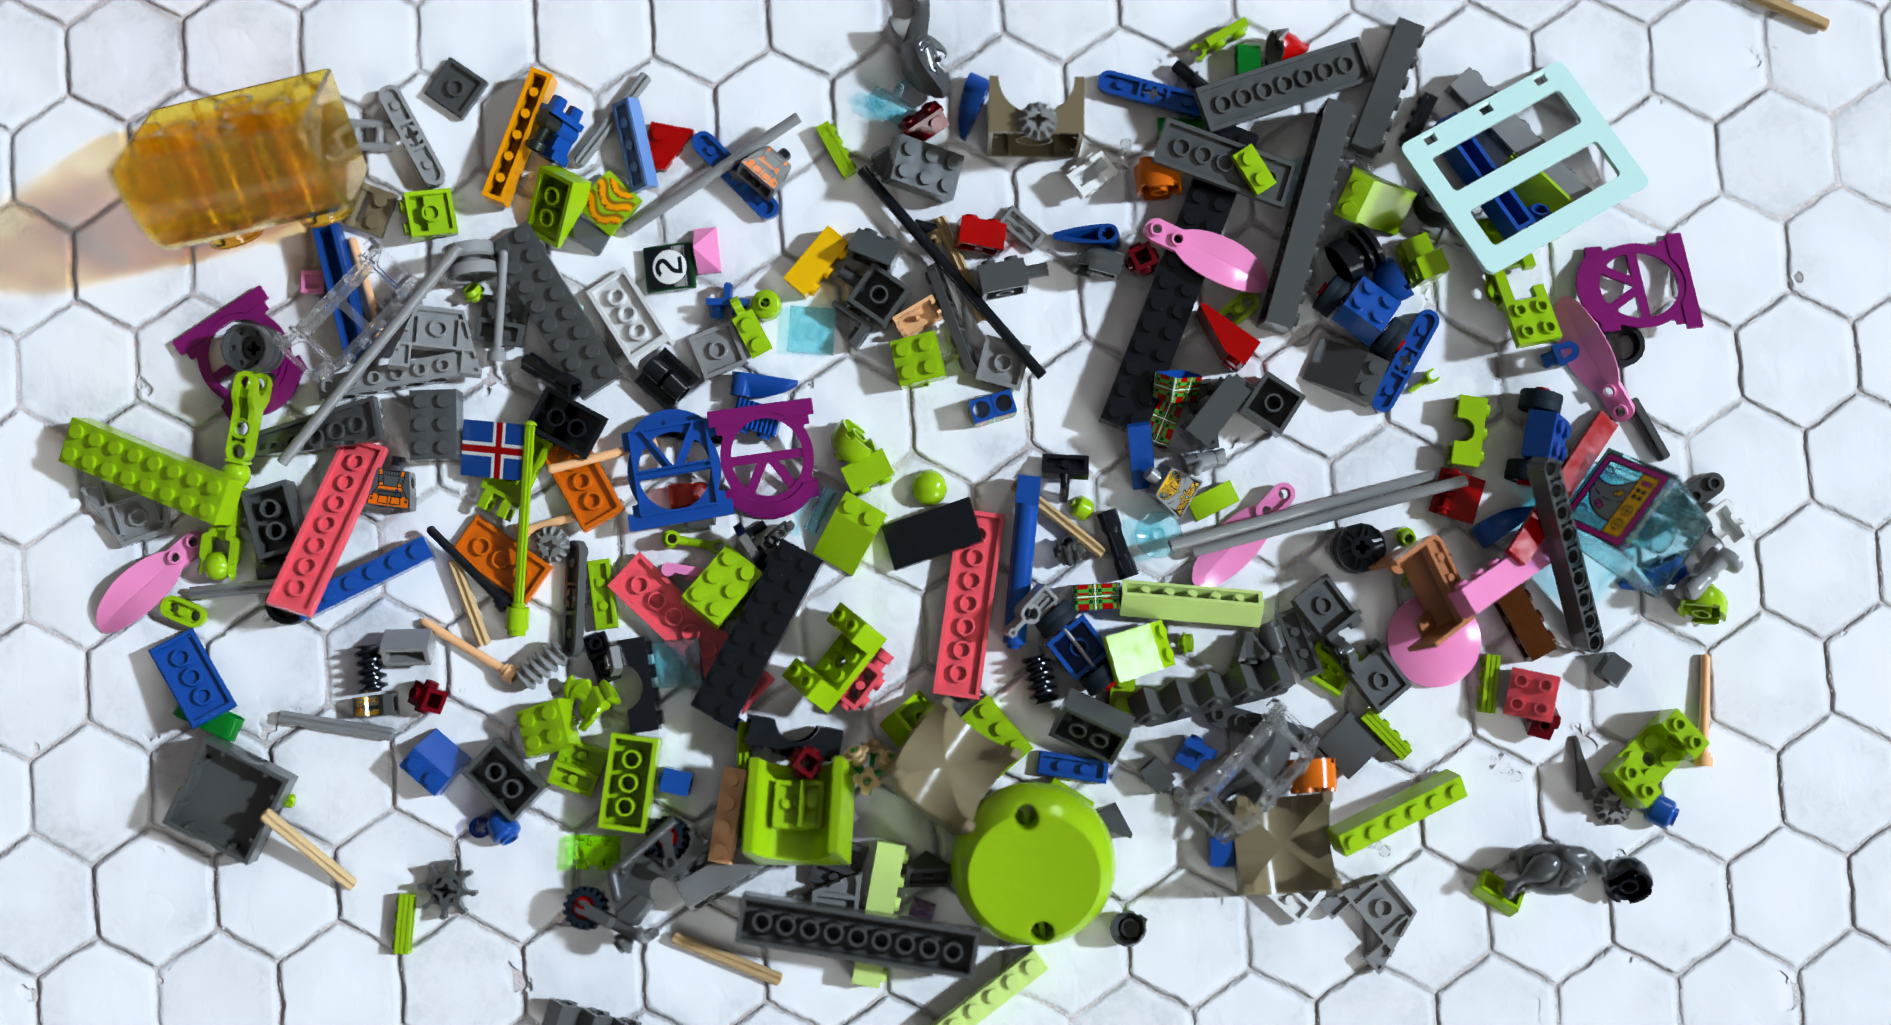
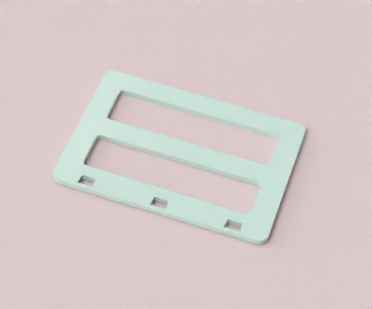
M1554 62L1410 139L1400 148V154L1481 269L1489 275L1496 274L1640 192L1648 185L1646 174L1567 67L1561 62ZM1542 76L1545 83L1538 86L1534 80ZM1553 93L1561 97L1577 119L1578 125L1460 190H1454L1433 161V158ZM1488 106L1491 112L1483 116L1479 110ZM1433 136L1435 142L1427 146L1423 140ZM1591 144L1599 149L1616 172L1617 177L1497 245L1491 243L1471 215L1472 210Z

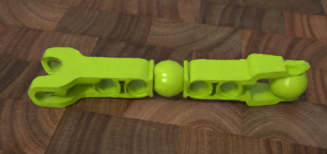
M241 371L234 378L231 391L233 410L225 448L227 458H224V461H227V463L221 469L222 472L245 480L242 492L247 491L245 486L251 479V469L248 465H252L250 461L255 455L263 412L270 401L273 386L270 376L251 371ZM245 377H248L249 379L244 388L242 381ZM259 379L264 381V387L259 390ZM244 423H246L248 426V430L245 434H243L241 430V427ZM239 446L243 448V455L241 457L237 454ZM241 496L231 525L211 524L209 531L202 534L199 550L201 560L197 568L198 575L205 573L208 578L215 581H222L226 578L234 581L236 578L237 564L241 561L245 545L244 538L240 536L244 513ZM216 538H219L221 541L227 540L230 542L229 554L221 551L213 552Z

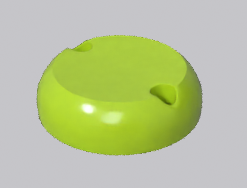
M1027 782L1009 785L996 790L984 797L979 804L973 819L976 826L972 832L955 835L950 865L951 877L957 897L965 912L979 927L1003 941L1017 945L1041 946L1068 939L1090 925L1100 914L1110 897L1116 870L1112 838L1106 824L1093 806L1068 789L1049 783Z

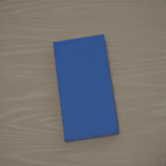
M193 628L148 650L193 730L237 707L235 700Z

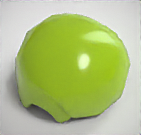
M932 469L922 470L917 473L911 484L914 497L925 506L937 505L943 501L947 493L944 477Z

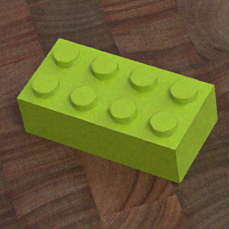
M623 732L611 733L598 828L641 834L649 832L662 738Z

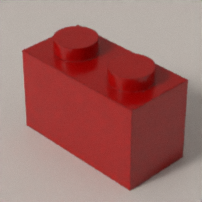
M974 214L962 215L956 226L954 248L998 257L1004 250L1007 224L1000 223V220L993 218L981 219Z

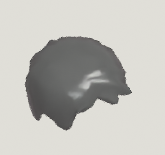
M1131 910L1123 911L1113 918L1110 925V934L1118 945L1133 947L1145 937L1148 919L1141 914L1136 915Z

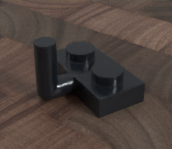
M1042 453V478L1060 479L1059 501L1065 503L1068 501L1070 479L1088 480L1089 456Z
M762 520L747 529L744 528L741 522L733 526L737 537L758 569L761 571L765 569L767 563L764 558L768 555L761 544L756 546L754 543L757 540L755 535L768 528L765 522Z

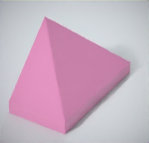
M717 227L694 229L693 250L698 275L722 273Z

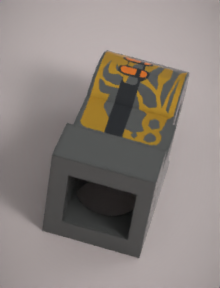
M398 693L352 698L353 717L400 714Z

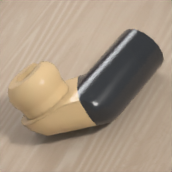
M919 219L915 220L917 225L936 246L942 242L941 234L935 223Z

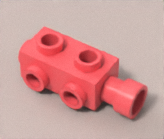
M881 647L871 662L866 665L842 695L838 704L848 712L851 708L856 711L858 707L863 710L870 701L869 693L873 689L877 692L885 682L882 678L885 673L881 670L886 664L889 665L894 657ZM865 672H872L873 678L866 680L864 678ZM851 690L858 691L859 695L856 699L850 697Z

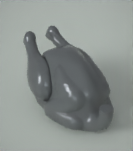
M1564 844L1526 845L1509 853V858L1515 862L1519 876L1513 880H1507L1504 883L1505 887L1502 888V893L1507 899H1513L1515 894L1522 891H1532L1535 894L1545 896L1571 894L1579 890L1587 881L1589 866L1596 868L1598 877H1606L1607 869L1599 856L1582 846Z

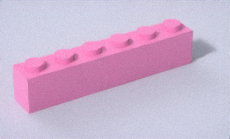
M1545 538L1527 565L1521 566L1504 551L1502 553L1503 558L1499 559L1497 557L1486 563L1488 568L1485 570L1480 568L1471 573L1472 579L1469 581L1464 579L1455 584V590L1449 593L1448 596L1461 618L1465 619L1478 614L1549 565L1551 562Z

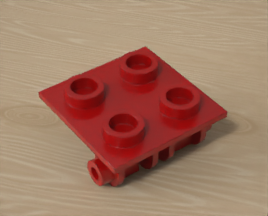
M1441 467L1437 482L1466 475L1468 486L1433 495L1428 511L1473 525L1486 480L1460 473V470L1455 468L1447 469Z

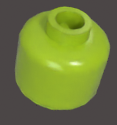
M765 289L758 291L752 297L751 308L758 319L766 322L773 321L781 314L782 302L774 291Z

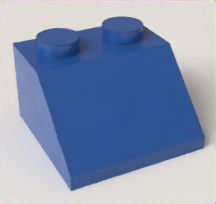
M436 728L412 749L400 763L399 767L433 796L442 795L472 758Z

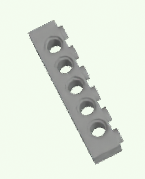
M451 352L410 360L409 371L387 369L388 364L369 367L341 401L465 379V377H460L461 356ZM348 371L316 377L319 400L324 402Z

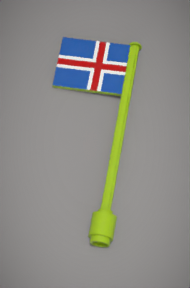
M464 419L460 475L521 481L514 597L511 606H506L505 629L509 636H526V631L529 630L530 607L525 606L524 592L534 439L537 423L532 420H527L523 424Z

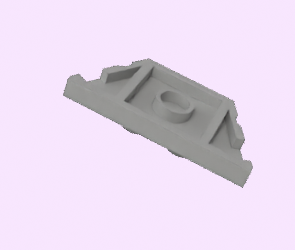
M858 872L813 888L811 901L859 908L863 872Z

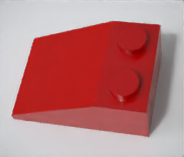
M1204 302L1195 312V316L1218 358L1223 361L1222 365L1230 371L1236 370L1238 372L1247 363L1261 342Z

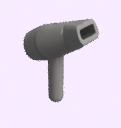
M1224 448L1192 453L1182 457L1181 460L1184 473L1196 477L1207 470L1228 465Z

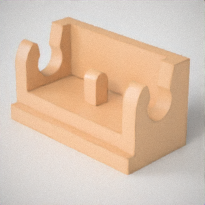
M931 294L892 317V322L900 336L905 338L920 333L944 317Z

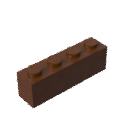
M1520 584L1493 604L1525 662H1533L1557 649L1555 645L1556 639L1553 633L1544 626V617L1538 609L1535 610L1531 603L1533 598L1530 592Z

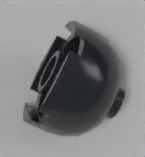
M1627 856L1616 858L1607 865V876L1603 877L1605 893L1610 899L1621 903V900H1629V904L1643 901L1651 895L1654 883L1652 874L1645 863L1637 858Z

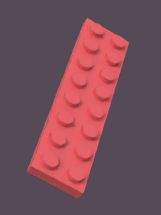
M373 443L338 447L268 595L266 603L269 606L313 618L368 498L376 469L382 468L389 450L387 447Z
M974 510L984 542L952 553L933 694L979 700L1005 514Z
M638 552L607 586L705 678L728 634L722 628L718 632L682 604L681 596L684 593L668 577L663 575L641 552ZM767 671L763 674L742 714L776 680Z

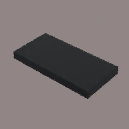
M970 497L881 526L895 571L984 542Z

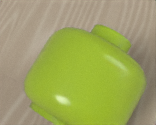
M1078 496L1076 500L1072 499L1069 507H1071L1070 515L1080 521L1089 519L1094 511L1093 502L1084 496Z

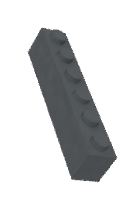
M1401 17L1395 22L1348 144V150L1372 159L1377 153L1381 154L1386 140L1383 139L1384 134L1390 131L1394 119L1391 118L1393 110L1397 111L1402 101V98H1399L1401 90L1406 89L1410 77H1407L1409 69L1412 70L1417 61L1418 56H1415L1416 49H1420L1426 36L1423 35L1425 26Z

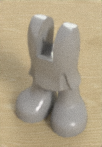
M1711 547L1704 553L1700 562L1693 566L1691 572L1676 584L1673 589L1674 596L1678 599H1698L1709 588L1711 583L1719 577L1718 574L1725 569L1733 574L1739 573L1744 567L1742 559L1734 551L1726 547L1720 550L1716 547Z

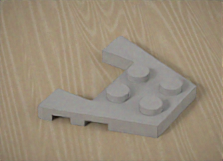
M418 305L413 311L400 340L396 344L392 356L388 360L387 369L409 371L411 349L442 353L455 352L461 355L460 377L481 379L482 370L478 363V356L473 346L464 310Z
M101 481L80 488L83 495L87 496L92 503L91 506L101 515L106 526L122 547H128L170 532L171 507L139 494L110 503L105 484Z
M1385 873L1325 897L1318 903L1332 920L1350 904L1381 939V942L1364 956V959L1379 975L1384 970V965L1394 953V948L1398 941L1403 937L1417 913V909Z

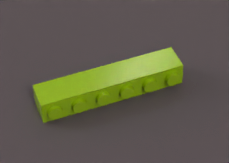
M1445 769L1326 828L1333 850L1348 857L1468 797L1461 775Z

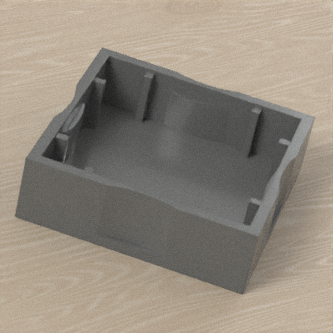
M216 735L204 737L189 767L187 778L176 793L162 823L191 838L202 840L217 851L245 865H249L258 860L272 832V829L260 820L261 814L269 808L280 816L299 776Z

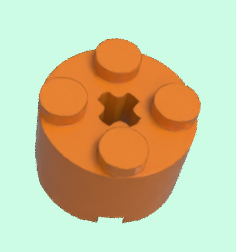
M1146 156L1139 159V164L1134 167L1137 198L1140 199L1141 195L1144 196L1146 201H1161L1170 199V194L1175 192L1176 196L1182 193L1181 173L1151 163L1153 157Z
M1335 758L1288 760V781L1291 793L1336 792Z

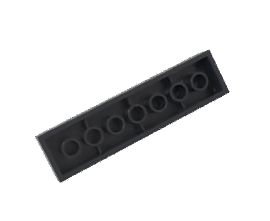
M783 538L780 540L691 702V706L727 726L735 728L825 562L822 559Z

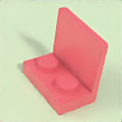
M1512 667L1503 713L1514 717L1518 716L1552 723L1561 678L1555 675Z

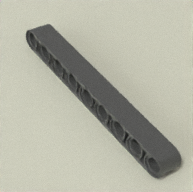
M1532 457L1528 462L1527 472L1571 644L1575 650L1599 653L1604 646V637L1561 465L1556 458Z

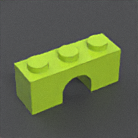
M1463 394L1454 398L1452 420L1463 422L1467 426L1468 437L1465 441L1454 440L1448 443L1446 466L1476 469L1483 463L1484 451H1482V443L1485 442L1487 437L1485 420L1490 415L1488 398Z

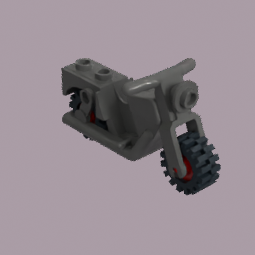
M661 816V819H655V823L649 826L651 828L650 831L646 832L647 837L608 870L607 876L616 916L607 911L610 910V906H607L609 900L604 897V892L599 891L595 887L580 886L578 889H573L571 891L572 894L566 896L567 902L563 903V906H566L565 910H563V915L567 916L565 920L571 923L570 926L580 930H590L598 928V925H602L615 931L618 934L614 936L616 940L614 945L622 954L624 952L627 954L632 952L633 940L638 943H650L658 937L659 930L657 928H653L645 934L643 927L638 926L655 905V901L651 898L650 894L652 882L658 877L671 881L683 880L689 875L690 868L695 864L697 866L702 864L708 858L707 854L710 849L708 847L710 842L702 832L698 834L695 831H691L684 821L674 816ZM653 853V855L662 858L663 862L661 864L648 856Z

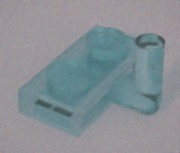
M904 79L896 84L893 93L876 85L865 107L898 125L902 122L903 118L914 114L916 110L915 106L900 98L903 91L909 88L911 84Z

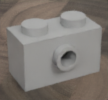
M432 628L390 629L384 631L379 650L384 666L431 665L436 642Z

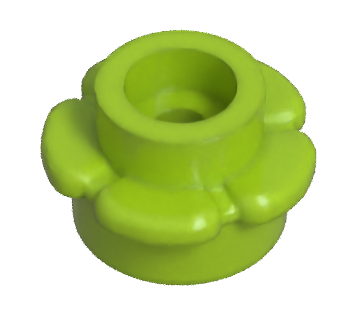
M478 282L467 285L462 291L465 301H472V303L480 301L484 297L485 288L480 286Z
M1185 632L1182 633V637H1178V650L1183 651L1184 655L1194 652L1193 634H1186Z

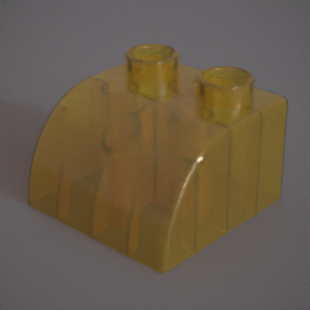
M326 68L154 109L149 112L108 169V172L131 216L141 230L156 245L166 250H178L209 243L213 249L225 250L242 246L255 240L267 228L299 221L306 228H318L345 219L354 211V204L368 169L332 70Z

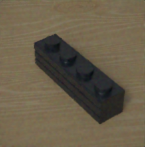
M1428 92L1419 95L1416 101L1418 105L1416 108H1413L1410 114L1412 117L1410 120H1407L1404 126L1406 130L1398 138L1400 141L1398 146L1402 147L1405 142L1422 133L1439 97Z

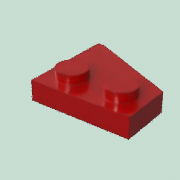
M651 121L648 140L655 170L667 171L673 159L679 156L684 145L695 135L694 129Z

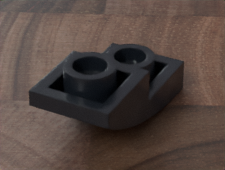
M602 631L584 638L585 649L588 659L592 663L597 683L599 684L603 679L607 682H612L622 678L621 674L611 676L610 670L605 668L604 655L607 654L609 647H611L606 632Z

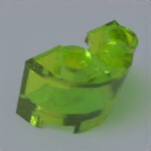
M574 834L573 864H575V869L585 870L589 869V866H598V870H609L620 860L621 836Z

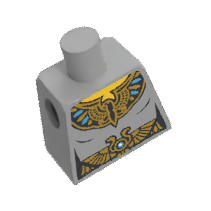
M1165 465L1161 466L1159 471L1149 467L1143 476L1144 479L1151 483L1146 491L1147 495L1170 517L1181 519L1203 483L1200 479Z

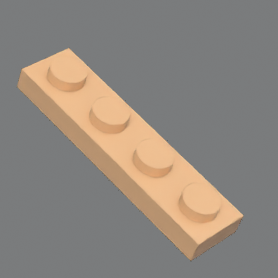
M724 766L707 861L733 865L749 770Z

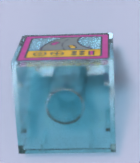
M1611 448L1607 449L1599 461L1593 463L1584 477V482L1569 500L1582 553L1633 588L1656 599L1659 598L1712 526V522L1677 474Z

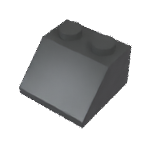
M865 227L863 230L858 228L847 247L849 258L871 266L874 262L892 275L902 251V245L898 244L899 241L893 237L886 236V238L878 236V232Z

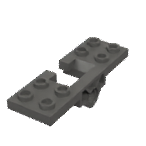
M1327 573L1290 601L1375 714L1381 713L1412 687V684L1385 650L1388 647L1386 643L1380 644L1377 638L1372 639L1364 646L1369 654L1359 662L1358 654L1356 655L1352 645L1345 641L1346 638L1338 634L1347 625L1351 629L1359 625L1363 621L1359 616L1362 612L1360 609L1355 610Z

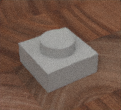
M619 645L609 647L607 654L604 655V665L606 669L610 670L611 676L620 675L623 669Z

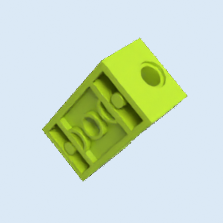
M841 602L826 619L841 634L813 669L796 657L781 675L805 698L827 713L831 711L887 640ZM845 660L844 665L839 668L840 663Z
M1678 708L1660 710L1597 774L1630 809L1648 808L1663 792L1657 785L1681 761L1695 760L1711 743ZM1646 752L1652 757V762L1649 766L1643 762V755Z

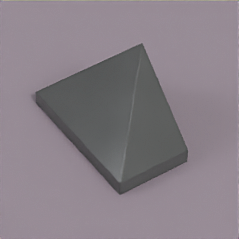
M579 217L567 238L599 256L611 238L604 231Z
M1116 802L1098 811L1108 831L1132 839L1133 833Z
M926 850L907 866L904 888L951 887V865Z

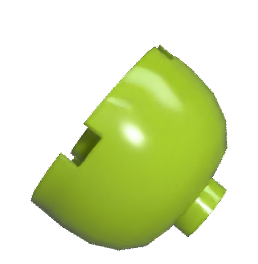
M842 419L831 434V446L834 449L833 455L840 462H862L872 455L871 453L877 451V447L871 438L867 441L863 435L866 432L849 419Z
M1711 583L1709 588L1698 599H1679L1677 612L1683 618L1685 614L1694 617L1691 620L1694 623L1716 625L1719 624L1721 619L1723 622L1726 621L1728 600L1725 594Z

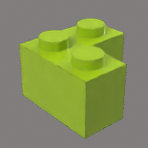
M1427 232L1404 240L1396 246V257L1400 263H1403L1406 270L1404 272L1405 279L1408 284L1412 285L1413 289L1437 280L1451 270L1442 248L1434 251Z

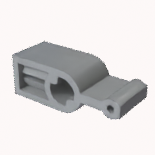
M1037 583L1016 605L1014 609L1015 618L1008 626H1004L1001 632L1007 637H1016L1018 631L1025 623L1030 625L1037 623L1055 605L1059 598L1045 584ZM1026 609L1031 610L1029 617L1024 615Z

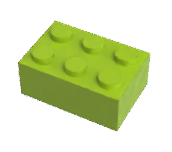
M727 544L681 596V603L718 632L754 590L763 572Z

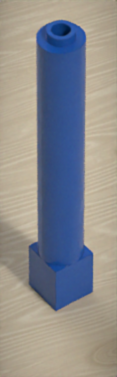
M1018 475L1004 626H1008L1015 618L1014 609L1016 605L1031 590L1041 477ZM1026 609L1024 615L1028 617L1029 609ZM1025 623L1014 638L1003 634L1002 643H1007V648L1021 649V645H1026L1028 624Z

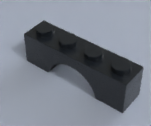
M648 636L617 640L623 665L633 668L638 673L643 687L637 704L627 710L630 734L662 729L661 724L665 723L663 710H659L658 701H661L660 688L655 685L658 671L656 663L652 664L651 654H654L653 641H649Z
M748 714L743 742L749 744V749L762 751L763 747L772 748L773 753L786 754V750L793 751L794 748L799 749L800 746L808 747V745H811L821 752L819 756L824 758L825 761L831 762L834 756L840 755L844 731L816 725L808 736L799 740H789L781 735L775 719Z

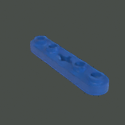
M1113 70L1102 72L1098 78V89L1105 95L1192 118H1201L1192 91ZM1152 89H1155L1159 97L1156 96L1154 100L1150 99V94L1146 92H1151Z
M700 131L692 138L694 150L711 168L731 155L707 131ZM740 163L731 170L737 172ZM729 171L720 176L760 218L772 220L777 216L779 206L774 197L768 203L745 182L742 185L737 179L730 180L732 176Z
M1423 310L1413 320L1410 331L1404 339L1406 341L1405 344L1393 356L1371 404L1374 411L1385 413L1395 405L1438 328L1439 317L1433 310ZM1410 351L1411 353L1408 358L1410 365H1405L1401 371H1398L1402 363L1399 358L1405 357Z

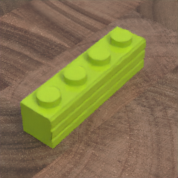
M826 121L815 127L842 178L845 180L856 174L857 166L853 160L849 159L848 156L850 154L847 148H843L841 137L836 136V129L833 123L830 124L829 121Z
M1482 654L1480 657L1481 671L1478 673L1480 684L1477 686L1478 700L1475 703L1477 712L1492 714L1496 712L1501 655Z
M1367 708L1358 718L1399 760L1403 761L1413 751L1410 748V743L1406 740L1403 741L1400 738L1401 734L1395 729L1392 730L1389 727L1390 723L1386 719L1382 720L1379 717L1380 713L1375 714L1371 708Z
M402 892L396 897V905L398 907L394 914L396 926L393 928L395 939L392 941L391 946L393 954L408 955L412 953L417 893Z

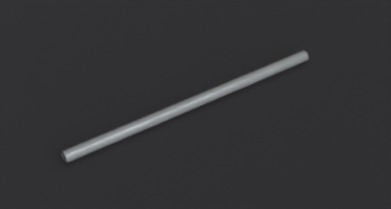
M454 242L277 458L280 464L287 467L464 250L459 244Z
M1432 470L1168 540L1169 548L1171 551L1432 483L1437 481L1435 471Z
M1461 475L1191 546L1193 556L1197 557L1458 489L1468 486V479L1466 475Z

